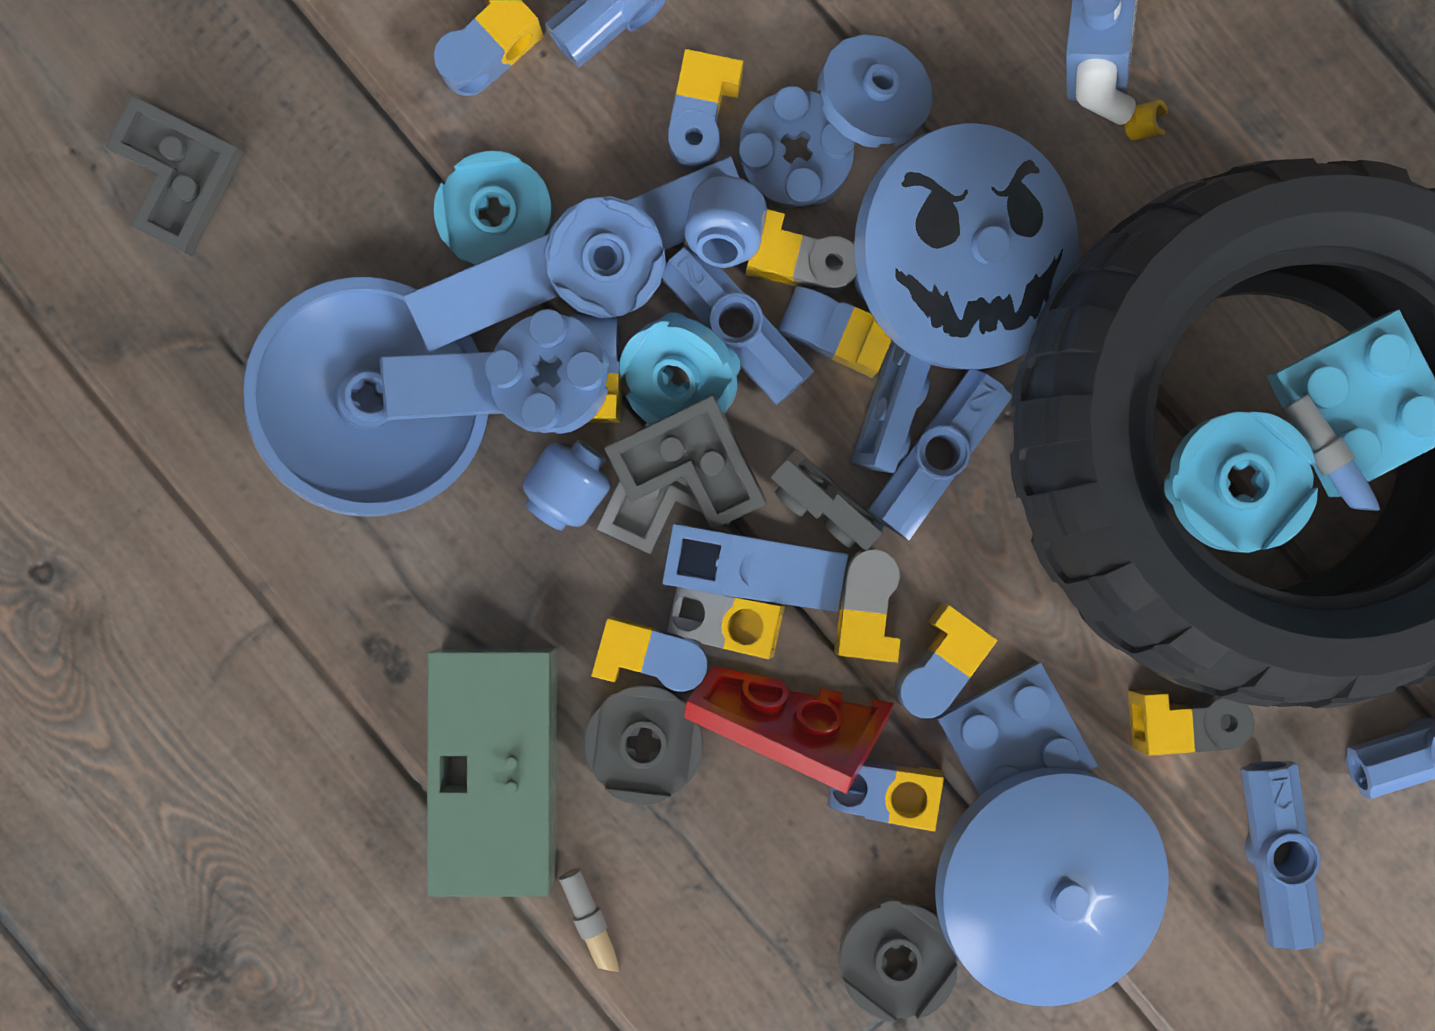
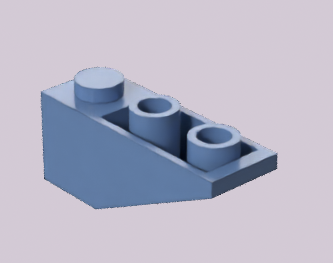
M674 523L662 584L726 596L838 612L848 554Z

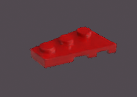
M713 666L687 700L684 718L847 794L889 720L894 703L873 699L871 707L841 701L842 692L823 688L820 689L819 696L788 690L784 682L779 679Z

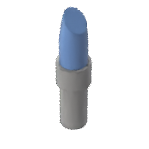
M1306 394L1284 407L1283 411L1293 426L1310 445L1316 462L1315 465L1322 475L1329 477L1348 506L1360 510H1380L1371 487L1353 461L1355 458L1354 454L1342 436H1336L1310 396Z

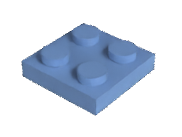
M1038 661L1027 665L935 717L979 797L999 782L1025 771L1047 767H1067L1088 772L1098 766L1044 667Z

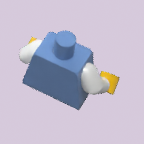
M1072 0L1066 53L1067 100L1078 101L1082 107L1118 125L1124 124L1126 134L1130 140L1138 141L1165 135L1166 131L1158 126L1156 120L1157 116L1168 113V108L1164 101L1156 100L1136 105L1134 98L1127 95L1138 0Z

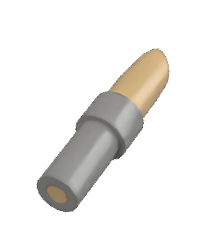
M572 869L559 877V881L575 916L573 918L580 938L585 940L597 968L619 972L616 953L606 930L608 925L600 907L596 906L581 869Z

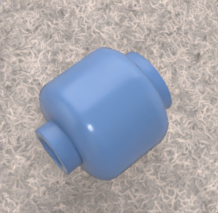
M718 176L700 183L692 194L684 234L689 248L705 263L720 268L732 267L750 260L758 252L761 245L767 213L764 196L753 184L737 177Z
M577 440L572 447L559 442L549 444L522 482L524 492L528 497L525 506L536 517L557 530L562 531L566 525L573 527L584 525L610 491L611 482L607 474L601 469L606 459L594 448L580 440Z

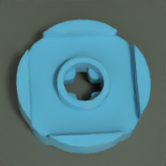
M484 151L463 158L454 166L455 171L448 176L445 184L443 185L441 182L436 192L434 219L438 233L454 254L469 266L476 265L544 236L550 232L553 226V203L544 180L529 165L506 152ZM494 197L499 199L502 207H510L509 216L502 218V224L496 227H492L488 220L479 219V211L488 209V199Z
M668 313L661 319L645 325L628 341L620 357L619 371L620 378L624 374L626 376V383L630 389L626 397L631 407L644 421L652 424L713 393L725 414L734 401L737 392V375L740 371V360L737 354L728 348L721 338L705 325L686 318L679 313ZM666 366H678L683 369L689 377L690 383L684 382L680 387L675 385L671 381L673 372Z
M1237 411L1205 420L1183 438L1172 457L1170 472L1165 478L1164 491L1167 499L1173 504L1175 514L1181 524L1200 542L1219 550L1249 553L1284 544L1293 538L1308 522L1317 502L1318 488H1312L1314 476L1310 466L1316 464L1307 440L1287 421L1270 413ZM1250 465L1256 471L1250 482L1257 489V492L1253 498L1244 494L1234 498L1228 490L1230 486V481L1227 478L1231 468L1242 470Z

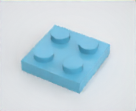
M1400 310L1386 313L1266 376L1282 408L1306 394L1310 396L1336 436H1342L1354 454L1355 458L1353 461L1367 482L1435 447V378ZM1315 464L1312 465L1328 497H1340L1341 495L1329 477L1322 475Z

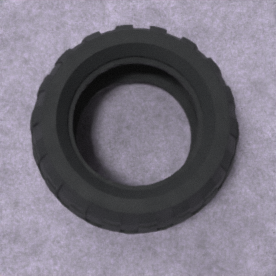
M1314 158L1248 163L1233 167L1229 171L1216 176L1184 183L1164 192L1107 232L1078 261L1067 277L1060 282L1048 298L1037 319V328L1032 336L1028 352L1018 368L1011 409L1015 416L1013 427L1014 448L1013 452L1010 453L1011 477L1016 498H1020L1024 506L1026 518L1033 533L1031 535V543L1041 565L1052 582H1057L1064 590L1070 601L1078 609L1082 620L1112 647L1121 650L1141 665L1153 670L1155 674L1175 684L1241 704L1263 707L1301 706L1315 709L1336 708L1377 698L1381 694L1394 692L1397 686L1410 687L1435 678V447L1398 466L1396 481L1382 516L1371 533L1348 557L1330 570L1310 580L1289 587L1272 589L1241 576L1221 563L1181 524L1175 514L1173 504L1167 499L1164 491V482L1160 474L1154 437L1155 406L1159 385L1174 347L1187 327L1214 299L1226 296L1251 294L1289 299L1324 313L1349 332L1386 313L1400 310L1435 378V188H1425L1411 181L1407 169L1384 162L1342 160L1317 163Z

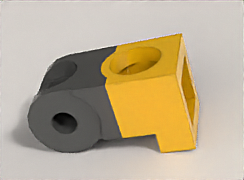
M1153 689L1128 690L1132 748L1144 754L1163 755L1229 750L1241 747L1250 739L1254 732L1255 720L1251 709L1246 704L1208 693L1199 695L1192 702L1169 704V695L1167 693Z

